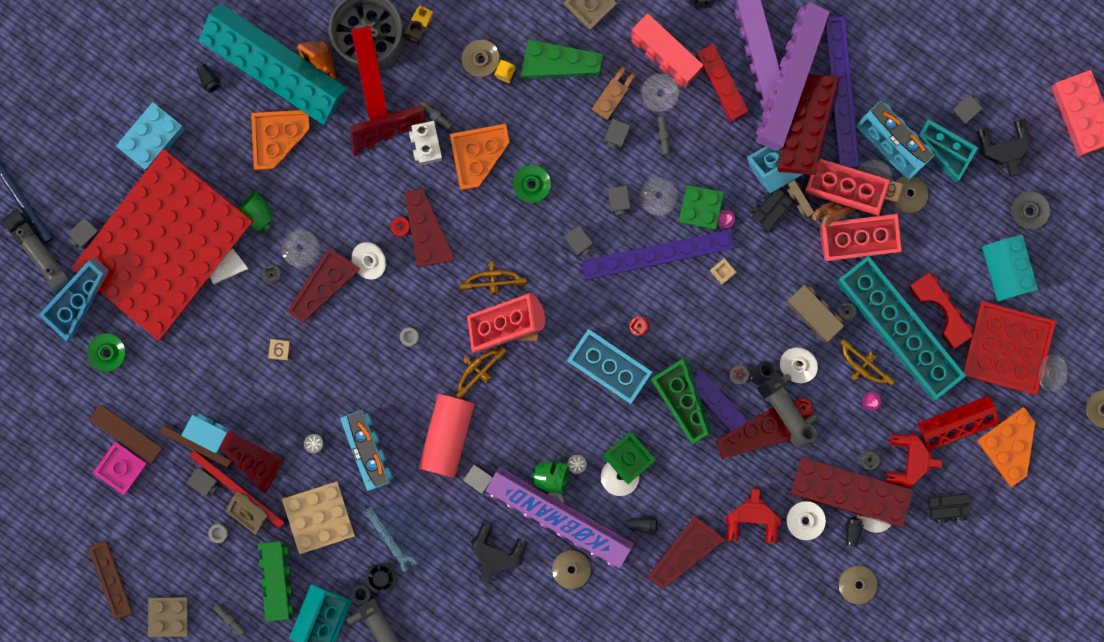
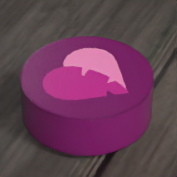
M721 210L718 227L729 229L735 222V216L730 210Z
M876 392L866 393L861 401L863 408L867 411L877 410L881 406L879 394Z

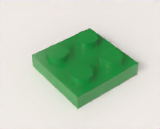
M687 185L679 223L717 230L725 193Z
M631 431L603 455L606 461L627 484H630L656 461Z

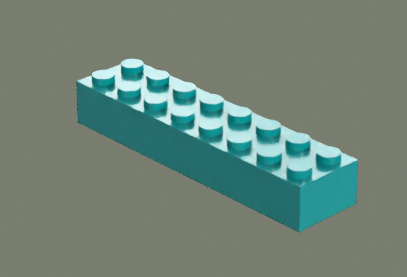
M223 4L217 6L209 14L199 37V42L322 125L335 114L347 89L345 86Z
M869 256L836 281L932 401L937 400L966 376Z

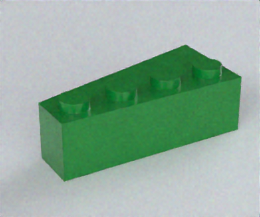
M528 40L521 72V81L599 77L603 54Z
M687 357L651 378V381L691 444L712 432Z
M285 542L258 543V550H262L259 564L261 571L264 573L261 577L262 589L265 590V594H263L265 621L291 619V615H294L293 603L289 602V596H292V586L288 584L287 577L291 576L290 565L286 564V557H289V547L285 545Z

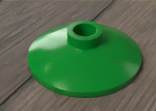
M536 165L522 167L513 178L515 194L519 199L527 203H536L543 200L551 188V180L548 173ZM534 182L536 186L529 188L528 184Z
M100 334L93 338L88 345V361L99 371H113L120 367L125 359V346L115 335ZM106 350H110L111 352L110 356L105 357L104 352Z

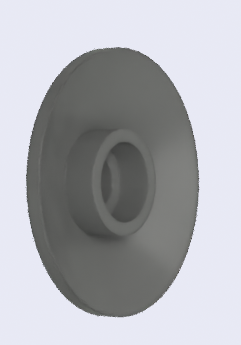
M1033 191L1024 192L1012 204V217L1024 229H1037L1047 222L1050 215V206L1043 195ZM1027 208L1032 209V215L1027 214Z

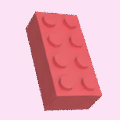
M648 13L632 29L631 42L637 48L642 47L646 51L645 55L651 61L656 60L660 64L659 68L665 74L670 73L674 77L673 81L679 87L687 88L702 72L703 64Z
M1089 70L1056 82L1051 88L1078 157L1103 149L1104 101L1092 71Z

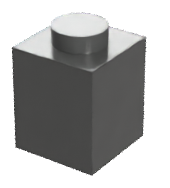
M969 94L950 114L964 126L982 109L980 106L981 102L975 96L972 97Z
M612 118L604 138L606 147L617 150V148L622 149L630 125Z
M627 186L608 188L610 212L615 213V216L627 214L626 211H630Z
M83 218L68 233L71 237L69 241L76 248L80 246L85 249L99 231L86 218Z
M579 225L563 238L577 257L580 254L585 256L592 250L590 247L593 243Z
M199 467L187 482L188 485L205 497L213 495L219 487L217 485L219 481Z

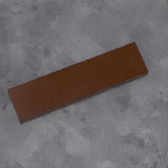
M99 404L89 418V421L150 464L155 461L163 449L101 404Z
M162 426L160 429V433L226 467H231L232 460L181 436L182 434L166 426Z
M108 541L89 547V552L114 620L134 614Z

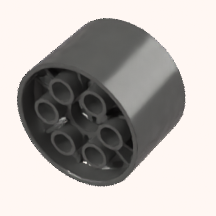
M342 0L333 10L329 20L330 40L339 59L347 67L359 72L356 52L351 57L346 54L350 50L355 49L354 43L346 45L345 40L352 37L351 29L371 26L379 71L391 66L401 54L404 46V30L395 6L389 0ZM363 6L364 16L359 17L355 8ZM387 11L390 16L381 22V17ZM369 14L377 15L375 21H368L367 17ZM352 19L359 21V24L355 27L349 26V22ZM338 26L347 28L349 32H337ZM388 26L391 28V31L388 34H383L381 29ZM389 38H396L394 44L385 40ZM381 44L387 46L386 51L382 53L377 51V47Z

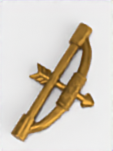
M491 260L488 264L490 270H483L470 276L464 283H460V291L490 287V296L493 293L498 295L497 286L527 285V280L520 277L517 273L494 269L495 263ZM506 275L514 277L515 280L495 281V277ZM491 277V282L471 284V281L477 278Z
M845 338L840 341L839 344L842 345L845 358L851 365V368L856 371L855 374H852L853 381L859 379L858 376L860 374L865 379L875 383H888L890 386L894 384L896 380L888 373L885 374L872 363L878 356L873 355L872 350L865 357ZM848 350L854 353L858 358H860L865 363L861 366L856 361L854 362V360L849 355ZM868 365L883 378L879 379L870 375V372L864 368Z
M503 347L499 350H490L476 357L472 362L470 357L465 356L464 363H468L469 366L464 370L459 380L458 392L455 395L462 399L480 377L487 384V380L492 379V377L485 372L497 360H500L507 351ZM494 355L482 370L478 368L482 360ZM474 370L477 371L478 374L463 387L467 376Z

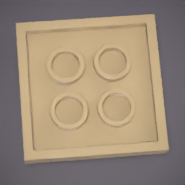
M338 482L282 499L299 555L355 537Z

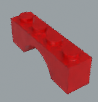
M712 44L698 51L695 57L703 64L702 70L712 83L729 123L746 116L748 109L715 45Z
M928 273L908 288L918 303L931 302L942 309L946 323L941 336L950 349L953 350L973 336L971 333L973 329L968 322L964 323L960 316L962 314L956 306H952L948 293L940 289L938 286L940 282L934 274L931 276Z

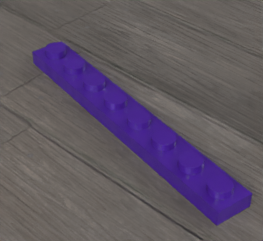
M845 16L827 18L826 28L831 76H839L840 80L834 101L839 164L850 168H858L859 160Z
M730 229L581 262L585 280L731 250L735 249Z

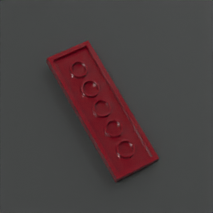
M808 74L777 165L778 172L816 175L840 81L839 76Z
M801 457L790 495L902 528L913 490Z

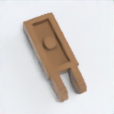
M621 67L615 78H612L591 109L605 120H608L636 76L633 73L629 75L624 85L618 82L625 73L626 69L624 67Z
M831 201L814 211L812 219L818 221L824 215L822 225L829 226L833 221L854 213L856 209Z

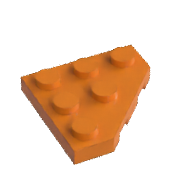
M302 110L251 113L254 170H274L310 130L308 114Z
M506 124L450 134L460 191L480 187L510 143Z
M1024 407L976 440L1010 488L1027 477L1035 421Z

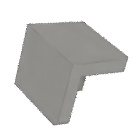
M473 465L463 481L483 494L492 477Z

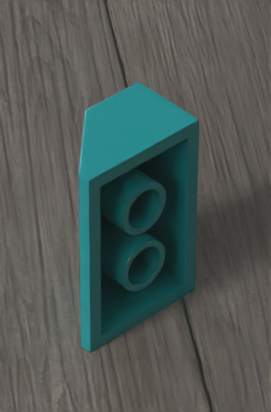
M1023 235L982 246L997 302L1038 290Z
M311 584L289 639L295 642H336L352 600Z

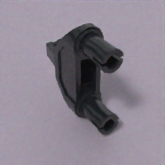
M1025 118L1020 119V121H1013L1018 137L1013 141L994 145L991 142L988 128L976 131L981 145L979 148L980 155L996 164L1002 165L1003 168H1007L1010 177L1019 174L1017 165L1020 164V159L1033 142V137L1028 134Z
M482 522L476 538L471 540V545L480 561V569L484 570L480 580L487 583L491 574L496 576L499 571L522 565V556L528 542L523 541L520 548L522 539L517 538L511 554L503 553L487 545L488 543L486 542L493 526L488 525L484 532L487 524Z

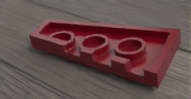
M424 190L404 192L417 268L455 261Z
M328 248L287 310V313L304 323L355 276L361 268Z
M228 431L219 447L257 488L265 494L284 462L282 458L231 431Z
M694 516L647 577L663 589L725 541V539Z

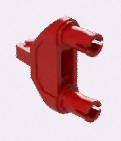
M891 433L890 438L898 440H890V445L905 446L908 449L906 471L904 473L887 471L886 477H893L894 479L885 478V482L902 485V487L909 489L926 472H931V467L942 468V460L932 459L933 455L929 454L915 433H908V435Z
M751 489V497L746 498V503L725 517V521L728 523L726 540L732 541V533H734L733 541H739V524L746 522L765 524V543L771 544V536L772 544L778 543V527L781 525V520L763 504L764 499H759L760 489Z

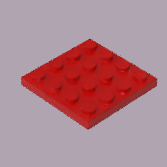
M981 301L963 367L965 377L1036 396L1056 321Z

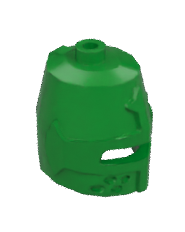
M255 190L238 209L254 221L250 226L252 229L259 232L264 228L266 231L271 226L269 223L274 215L268 203Z
M552 461L538 463L535 472H532L531 475L535 487L550 493L564 494L568 481L569 464Z

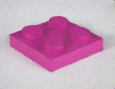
M114 442L93 474L121 494L126 495L147 463L119 443Z

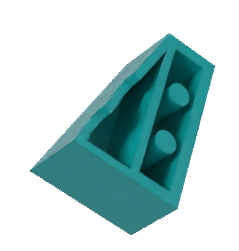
M929 119L918 134L919 139L932 149V153L935 155L933 159L957 183L978 147Z

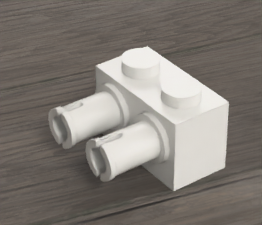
M434 121L412 125V131H409L411 143L415 142L416 150H413L415 161H419L420 165L442 161Z

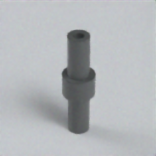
M424 100L419 104L422 105L424 111L430 115L429 118L434 122L437 121L447 131L452 127V124L442 116L438 109L432 108Z
M665 116L658 117V139L661 141L662 154L669 155L668 140L670 135L669 131H667Z
M219 603L213 608L224 619L223 622L227 626H231L240 636L246 631L235 620L236 618L231 613L229 614Z

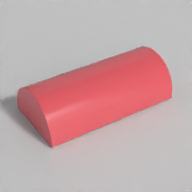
M820 159L816 175L810 176L805 193L879 216L890 180Z
M898 214L833 221L829 226L820 224L821 245L825 261L902 252Z
M531 293L467 316L473 353H478L538 332L545 326L543 307L537 297Z
M438 394L418 469L451 478L456 477L475 407L474 403Z

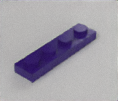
M703 371L694 377L700 398L731 432L748 422Z

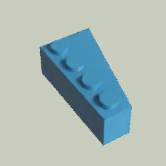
M96 257L89 260L39 314L66 342L72 339L77 332L109 270Z

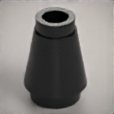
M206 64L197 67L196 70L204 90L212 93L221 87L220 79Z
M651 515L630 518L629 530L650 535L656 533L657 517Z
M847 518V522H845L846 545L857 547L864 527L862 519Z

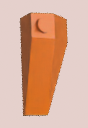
M310 41L300 43L297 46L301 58L337 81L332 53L327 44L322 41L320 43Z

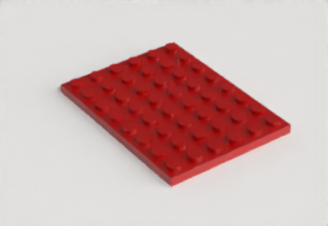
M163 149L71 269L78 273L89 260L96 257L109 270L99 292L160 341L254 221L169 151Z

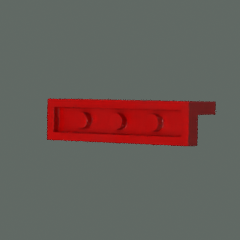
M985 396L917 424V427L923 436L926 449L929 452L999 424L994 404L988 396ZM992 414L993 419L986 422L983 421L985 416ZM974 422L971 428H965L968 423ZM950 430H957L955 434L947 435ZM939 437L936 442L930 444V438Z

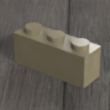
M803 285L786 303L826 344L844 327L842 324L843 320L836 313L833 315L828 310L830 307L824 300L819 301L815 296L816 292L810 286L806 287Z

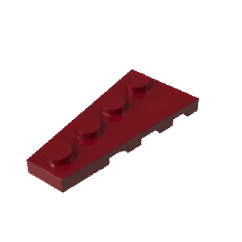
M418 105L350 126L351 151L353 155H359V151L366 147L368 149L375 147V143L378 141L392 139L399 131L404 133L412 129V125L424 123V108L422 105Z
M774 407L718 439L716 444L721 459H726L791 440V433Z

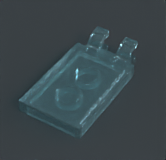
M370 507L364 512L399 561L402 571L406 572L408 570L406 567L407 561H410L412 565H416L417 561L413 557L405 555L375 509Z

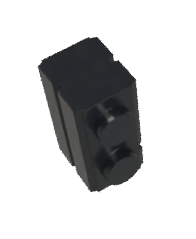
M780 189L772 193L767 192L763 197L765 199L763 204H757L751 211L753 213L751 219L768 233L794 203Z
M968 493L928 497L930 520H935L936 524L947 523L948 518H955V522L965 521L966 516H971Z

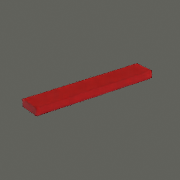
M371 26L351 29L369 120L386 116L388 113Z
M193 450L190 457L234 493L238 491L240 494L246 495L251 503L265 511V514L268 515L267 519L278 528H282L285 525V521L199 452Z

